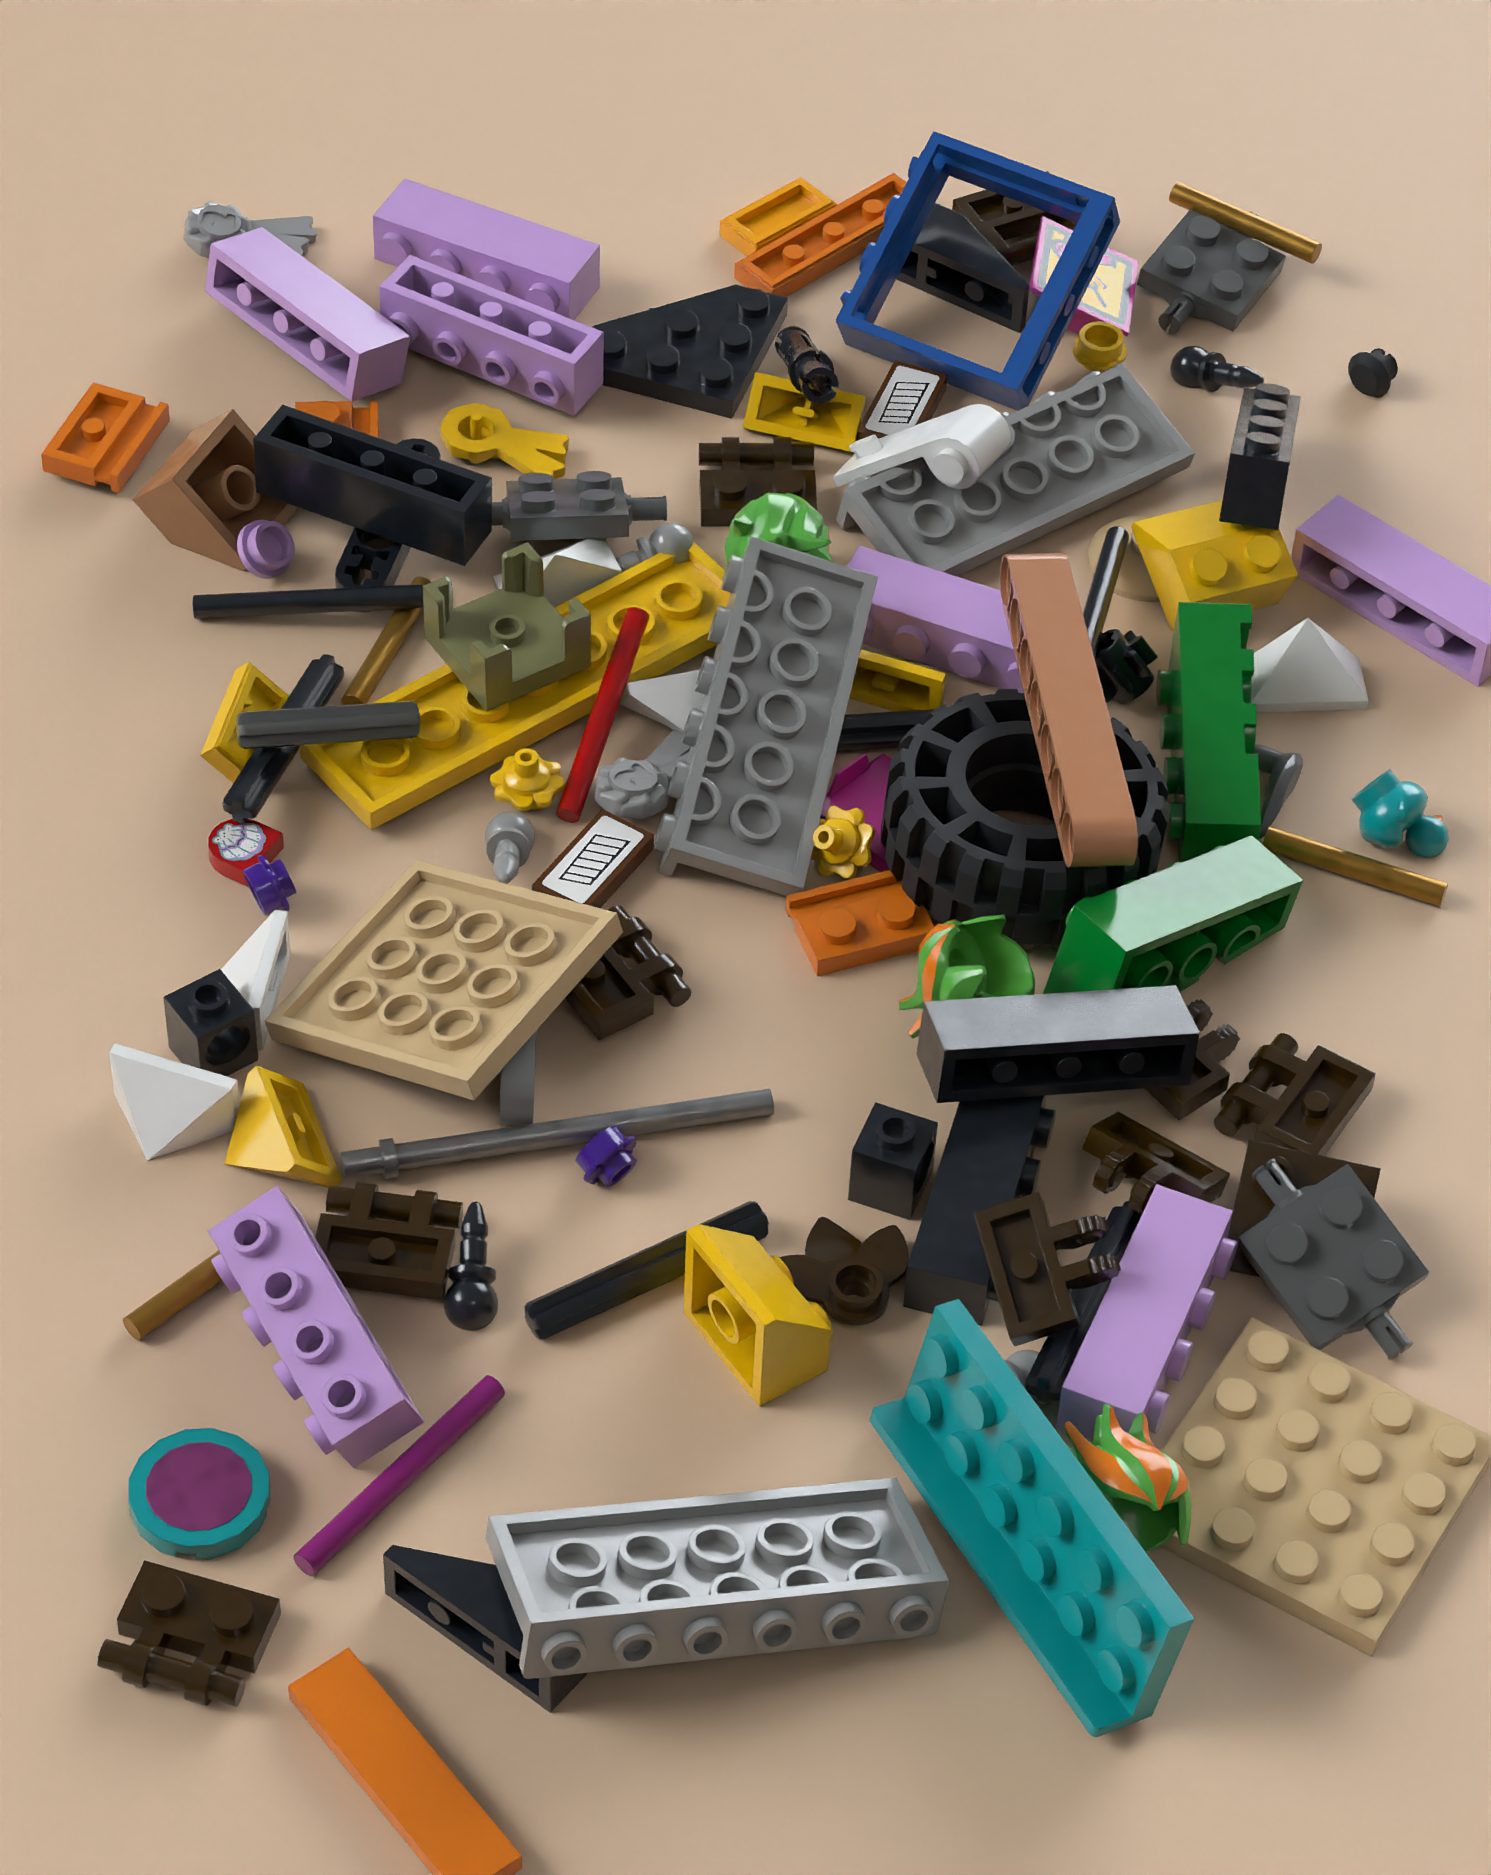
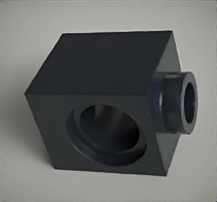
M221 969L163 997L168 1045L181 1063L223 1076H229L258 1061L254 1009Z
M875 1102L852 1149L848 1200L911 1220L933 1173L938 1122Z

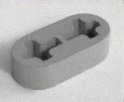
M536 1031L501 1070L500 1125L520 1126L533 1124Z

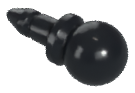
M1199 346L1182 348L1174 355L1171 361L1170 371L1172 378L1176 383L1187 388L1202 387L1205 391L1214 392L1222 385L1244 389L1256 387V385L1264 383L1263 376L1247 366L1226 363V359L1221 353H1209Z
M472 1202L461 1225V1236L463 1237V1240L460 1242L459 1263L461 1265L449 1268L448 1277L453 1284L449 1287L444 1297V1311L448 1320L454 1326L469 1331L479 1330L489 1325L495 1318L498 1310V1297L494 1288L490 1285L496 1280V1270L485 1266L487 1263V1242L485 1238L488 1236V1225L482 1205L479 1202Z

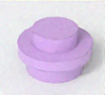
M253 521L242 528L237 539L238 554L243 565L249 572L259 578L271 579L282 574L288 568L294 556L295 546L291 534L282 524L275 521Z

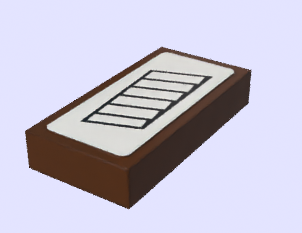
M894 361L857 430L856 441L874 434L879 439L931 420L946 392L948 375Z
M601 809L532 884V890L601 908L654 850V834Z

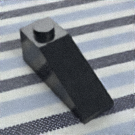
M935 203L896 280L1021 333L1026 325L1030 284L963 214Z
M392 1545L383 1554L386 1595L551 1713L588 1674L579 1673L533 1679L523 1677L519 1666L523 1633L496 1565Z

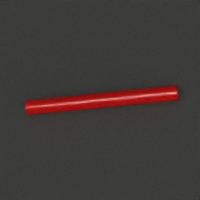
M630 607L626 610L571 767L566 787L563 790L556 810L557 817L565 822L576 823L580 820L650 618L649 614L641 608Z

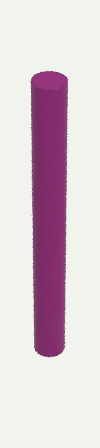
M486 1375L295 1553L293 1558L300 1570L308 1576H314L505 1396L504 1388L499 1381L490 1375Z

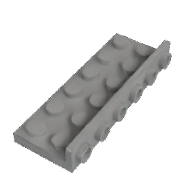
M1122 363L1102 373L1100 371H1093L1084 376L1076 385L1058 393L1054 391L1044 393L1031 405L1012 414L1010 412L1000 413L1010 428L1011 442L1004 453L969 488L955 489L948 487L936 478L924 458L920 457L897 465L873 477L864 475L851 482L843 492L836 522L842 530L858 524L879 552L958 576L1189 468L1195 452Z
M751 536L741 558L731 555L721 585V590L730 592L727 607L718 605L708 635L709 641L717 643L714 658L705 656L694 690L704 694L701 709H691L681 739V743L691 746L687 762L678 760L667 795L677 798L674 814L664 813L654 843V849L663 851L659 873L671 876L677 863H681L785 896L802 892L814 846L813 834L819 826L878 576Z
M897 1478L495 1515L488 1517L485 1538L523 1633L519 1666L523 1677L526 1679L932 1636L937 1633L949 1583V1579Z

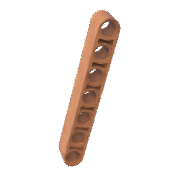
M1065 553L1004 554L1000 568L1001 599L1065 864L1068 868L1132 866L1135 863L1138 848L1136 817L1068 556Z

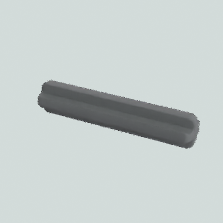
M413 701L241 712L237 716L236 733L240 747L255 749L414 738L419 735L421 721L417 703Z

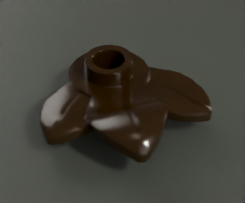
M823 1216L818 1218L806 1241L805 1255L797 1254L779 1257L788 1267L794 1286L807 1301L822 1304L825 1311L832 1318L848 1325L868 1324L884 1314L889 1303V1288L906 1274L909 1261L905 1238L896 1225L887 1226L876 1231L862 1243L845 1229ZM850 1295H857V1296H860L861 1298H853V1297H849V1296H850Z

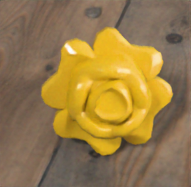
M529 748L520 749L514 756L505 758L502 768L490 776V784L495 788L494 797L496 801L510 803L516 810L523 812L550 806L553 796L566 787L565 779L560 776V764L543 760L536 751Z
M831 806L826 812V819H820L819 826L813 834L814 846L811 860L819 861L817 865L818 872L822 876L839 874L843 878L852 879L857 873V865L863 867L870 864L872 860L870 848L875 836V828L873 825L864 823L865 814L863 810L854 808L845 811L838 806Z

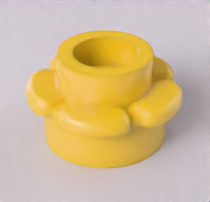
M1102 321L1091 322L1083 326L1079 336L1075 339V346L1072 349L1073 356L1078 363L1092 372L1100 371L1101 373L1115 367V363H1123L1128 351L1127 347L1123 345L1124 335L1117 326Z

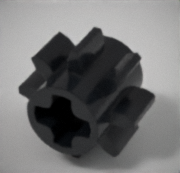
M1118 629L1108 630L1101 635L1095 663L1106 703L1112 700L1113 697L1120 704L1129 703L1145 693L1154 681V674L1147 665L1156 660L1158 656L1142 635L1136 636L1132 630H1129L1124 636Z

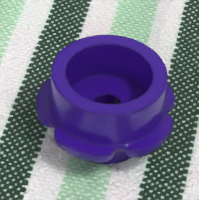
M257 856L258 863L242 871L259 908L265 916L280 908L283 911H289L290 906L286 898L297 892L284 864L280 859L269 864L265 856Z
M616 1126L603 1130L591 1139L579 1152L575 1160L585 1172L583 1178L585 1182L595 1184L601 1180L607 1187H610L622 1180L637 1163V1160L632 1155L633 1149L637 1144L636 1139L633 1136L626 1138Z

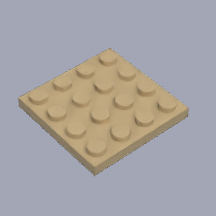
M415 860L264 1022L273 1041L474 1101L619 938L623 930L616 912Z
M1251 1317L1161 1450L1182 1467L1188 1478V1490L1191 1495L1192 1507L1188 1544L1180 1545L1176 1531L1160 1547L1372 1657L1490 1465L1491 1436Z

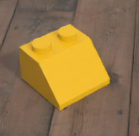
M1222 500L1133 522L1131 526L1171 631H1174L1178 602L1252 604V610L1278 604L1298 576L1280 529L1272 530L1221 522L1219 518Z
M700 1224L687 1229L683 1312L758 1406L761 1407L828 1371L830 1339L833 1337L830 1320L820 1305L815 1302L808 1303L794 1286L792 1275L782 1259L776 1255L770 1257L755 1237Z

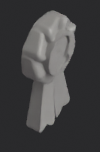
M209 201L204 206L188 212L184 225L183 239L198 255L209 258L211 243L263 227L303 257L308 253L309 243L312 244L316 241L317 233L312 228L313 217L311 216L249 220L234 205L223 206Z
M674 729L646 760L637 761L619 758L616 760V763L599 768L594 790V799L598 805L608 812L623 818L644 819L664 810L669 802L667 794L678 760L687 762L691 746L681 743L683 733Z

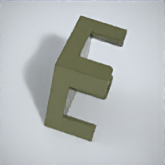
M528 542L503 553L502 588L453 609L452 581L448 577L440 578L423 586L425 639L486 712L591 667V614L575 598L569 602V615L564 618L544 596L543 561Z

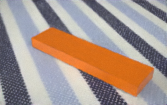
M895 173L888 175L736 262L734 278L748 288L759 289L783 297L791 295L863 253L869 243H876L881 234V229L885 226L884 215L890 200L894 195H901L907 182Z
M349 1647L288 1685L290 1701L432 1875H513L522 1869V1855Z

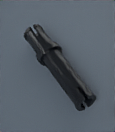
M789 326L781 330L777 337L780 338L782 343L775 341V348L777 354L783 359L788 368L790 382L796 390L801 393L803 392L809 401L817 404L829 402L837 394L832 389V386L839 388L838 378L834 373L831 359L825 352L818 351L807 332L799 326Z

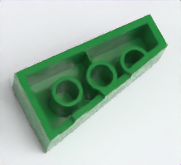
M1178 602L1168 670H1158L1156 684L1157 706H1167V713H1162L1160 719V749L1171 751V757H1165L1163 777L1168 793L1174 794V802L1168 803L1170 810L1166 833L1168 840L1178 841L1179 862L1181 863L1208 853L1219 845L1226 846L1251 835L1259 840L1261 829L1258 754H1254L1257 718L1256 704L1251 703L1254 650L1246 649L1249 629L1252 626V604Z
M1251 835L1226 846L1219 845L1210 852L1185 862H1175L1166 869L1139 880H1129L1121 887L1098 896L1085 897L1072 907L1066 917L1067 927L1043 994L1176 985L1178 990L1182 992L1199 981V977L1210 967L1215 958H1218L1225 965L1285 928L1303 879Z

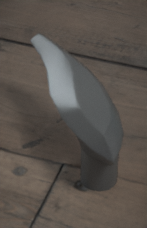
M1257 744L1255 745L1254 754H1258L1259 771L1270 774L1265 789L1266 800L1261 809L1259 839H1262L1269 826L1272 825L1284 802L1294 790L1303 767V759L1300 753H1283Z

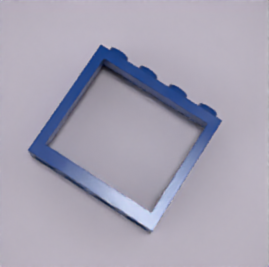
M933 131L919 158L912 157L908 169L909 179L901 195H894L890 200L884 215L885 226L877 242H871L866 247L860 261V275L853 289L846 290L840 297L843 306L836 318V323L845 345L892 363L898 361L948 375L947 384L1018 411L1029 406L1120 224L1115 197ZM949 176L1077 223L1002 373L874 324Z

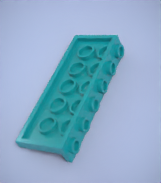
M956 1299L935 1306L905 1397L874 1407L869 1419L870 1423L1088 1733L1093 1737H1100L1151 1717L1189 1633L1194 1617L962 1302Z

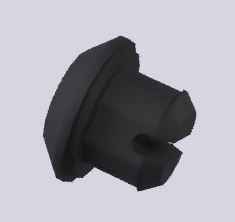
M1377 348L1372 350L1371 353L1359 352L1351 357L1348 364V373L1352 384L1357 390L1365 395L1379 398L1388 393L1391 380L1396 377L1398 372L1397 362L1390 353L1385 355L1386 351Z

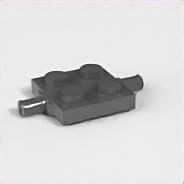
M1190 209L1142 266L1137 285L1161 296L1170 305L1158 318V323L1164 331L1170 325L1168 332L1170 334L1178 332L1182 324L1191 316L1210 320L1234 332L1281 273L1286 255L1257 240H1253L1252 237Z
M603 471L582 472L577 475V479H553L552 475L546 473L523 474L519 476L518 481H506V497L502 499V502H492V526L503 525V528L510 531L511 541L629 537V525L632 524V521H667L666 496L631 498V495H627L624 492L622 477L612 478L610 473Z
M1275 1158L1267 1161L1265 1166L1261 1165L1256 1169L1252 1177L1258 1181L1275 1206L1266 1219L1238 1237V1248L1309 1344L1318 1350H1322L1344 1334L1362 1331L1367 1328L1388 1356L1389 1361L1411 1347L1413 1342L1407 1338L1389 1314V1311L1398 1297L1425 1280L1429 1271L1349 1164H1346L1318 1184L1302 1187L1298 1190L1277 1164Z

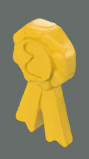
M480 403L455 407L447 413L441 422V441L454 458L468 459L474 464H479L490 458H500L523 474L546 473L552 475L553 479L561 478L565 475V458L569 449V436L566 434L512 428L503 411Z

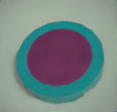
M214 1428L185 1429L159 1439L139 1457L129 1477L128 1503L130 1516L140 1536L161 1553L177 1557V1552L195 1554L196 1559L217 1558L241 1548L260 1531L267 1516L266 1509L270 1503L269 1471L258 1450L240 1436Z

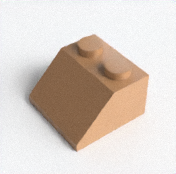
M234 409L195 428L132 499L171 544L241 571L246 569L237 549V539L242 528L256 520L275 521L284 526L299 508L256 492L253 442L256 435Z

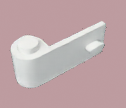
M983 404L969 405L879 439L874 434L853 442L849 445V448L855 454L832 478L839 487L853 482L861 476L872 475L923 457L939 481L955 489L969 488L978 481L1007 449L1011 442V431L1004 417L992 407Z

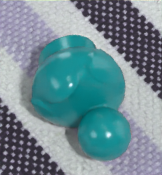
M1391 769L1378 776L1351 799L1361 811L1359 829L1365 841L1375 843L1383 848H1394L1400 844L1403 837L1402 832L1406 830V843L1410 851L1418 856L1425 858L1436 857L1447 847L1449 835L1445 824L1442 822L1443 816L1424 815L1428 801L1425 790L1418 784L1410 781L1400 782Z

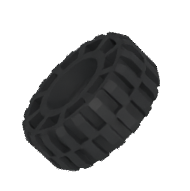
M999 689L995 694L980 696L978 692L960 697L954 705L947 707L944 704L921 720V724L915 725L899 743L898 753L892 757L881 822V843L886 849L885 860L898 882L902 881V889L918 907L924 905L930 911L934 920L940 924L955 919L964 922L984 916L1005 914L1006 922L1001 934L1011 938L1022 949H1032L1034 945L1049 944L1051 948H1059L1067 927L1066 917L1077 902L1085 897H1095L1121 887L1129 880H1139L1157 872L1170 810L1167 804L1169 793L1165 779L1159 768L1156 767L1153 756L1141 740L1136 742L1132 738L1129 729L1112 717L1110 721L1136 817L1138 833L1136 860L1132 866L1068 868L1063 858L1056 824H1021L1004 819L993 813V811L1000 810L1026 811L1055 822L1024 693H1018V689Z

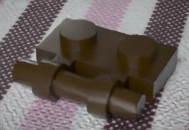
M722 437L721 443H699V466H721V470H700L701 527L730 526L735 515L745 505L768 492L791 493L799 496L818 511L815 470H792V466H814V443H791V437H773V443H740L739 437ZM740 466H773V470H740Z
M621 905L613 906L608 911L618 914L623 933L565 997L598 1040L653 1015L654 997L650 994L651 992L655 995H663L672 1007L683 1005L692 993L689 986L682 979L683 970L671 955L660 953L651 942L652 932L639 917H631ZM619 955L625 958H632L637 965L629 968Z
M1280 1033L1277 1034L1270 1045L1259 1047L1248 1063L1250 1072L1242 1082L1232 1084L1220 1101L1222 1109L1214 1119V1126L1223 1135L1234 1136L1243 1124L1254 1122L1259 1125L1256 1129L1254 1141L1325 1156L1372 1091L1376 1073L1320 1045L1315 1048L1307 1061H1304L1294 1056L1298 1050L1297 1041L1288 1034ZM1281 1084L1287 1087L1279 1099L1267 1094L1270 1087H1276Z
M359 1182L356 1183L355 1189L329 1186L326 1198V1212L346 1214L348 1216L321 1213L315 1238L345 1288L437 1300L444 1299L449 1268H451L455 1250V1230L436 1228L434 1226L460 1229L463 1217V1202L438 1199L437 1192L416 1190L415 1196L379 1192L378 1185ZM375 1218L408 1222V1224L375 1220Z
M144 1560L117 1617L119 1635L136 1640L131 1645L106 1639L101 1646L97 1665L100 1668L121 1673L122 1680L125 1683L146 1688L152 1682L183 1691L184 1699L187 1701L208 1706L214 1700L237 1707L242 1699L246 1680L245 1678L225 1673L227 1666L255 1674L281 1616L280 1599ZM167 1648L197 1658L193 1663L163 1654Z

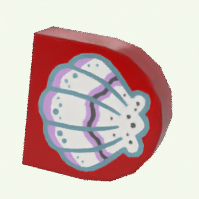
M233 819L221 822L212 830L208 837L210 863L214 870L221 875L249 887L242 870L258 863L257 856L259 855L265 856L270 864L284 848L283 833L251 819H248L243 824L234 822Z

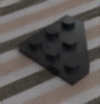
M735 284L594 325L592 328L604 332L602 385L732 419L754 378L755 372L758 371L787 316L788 298Z

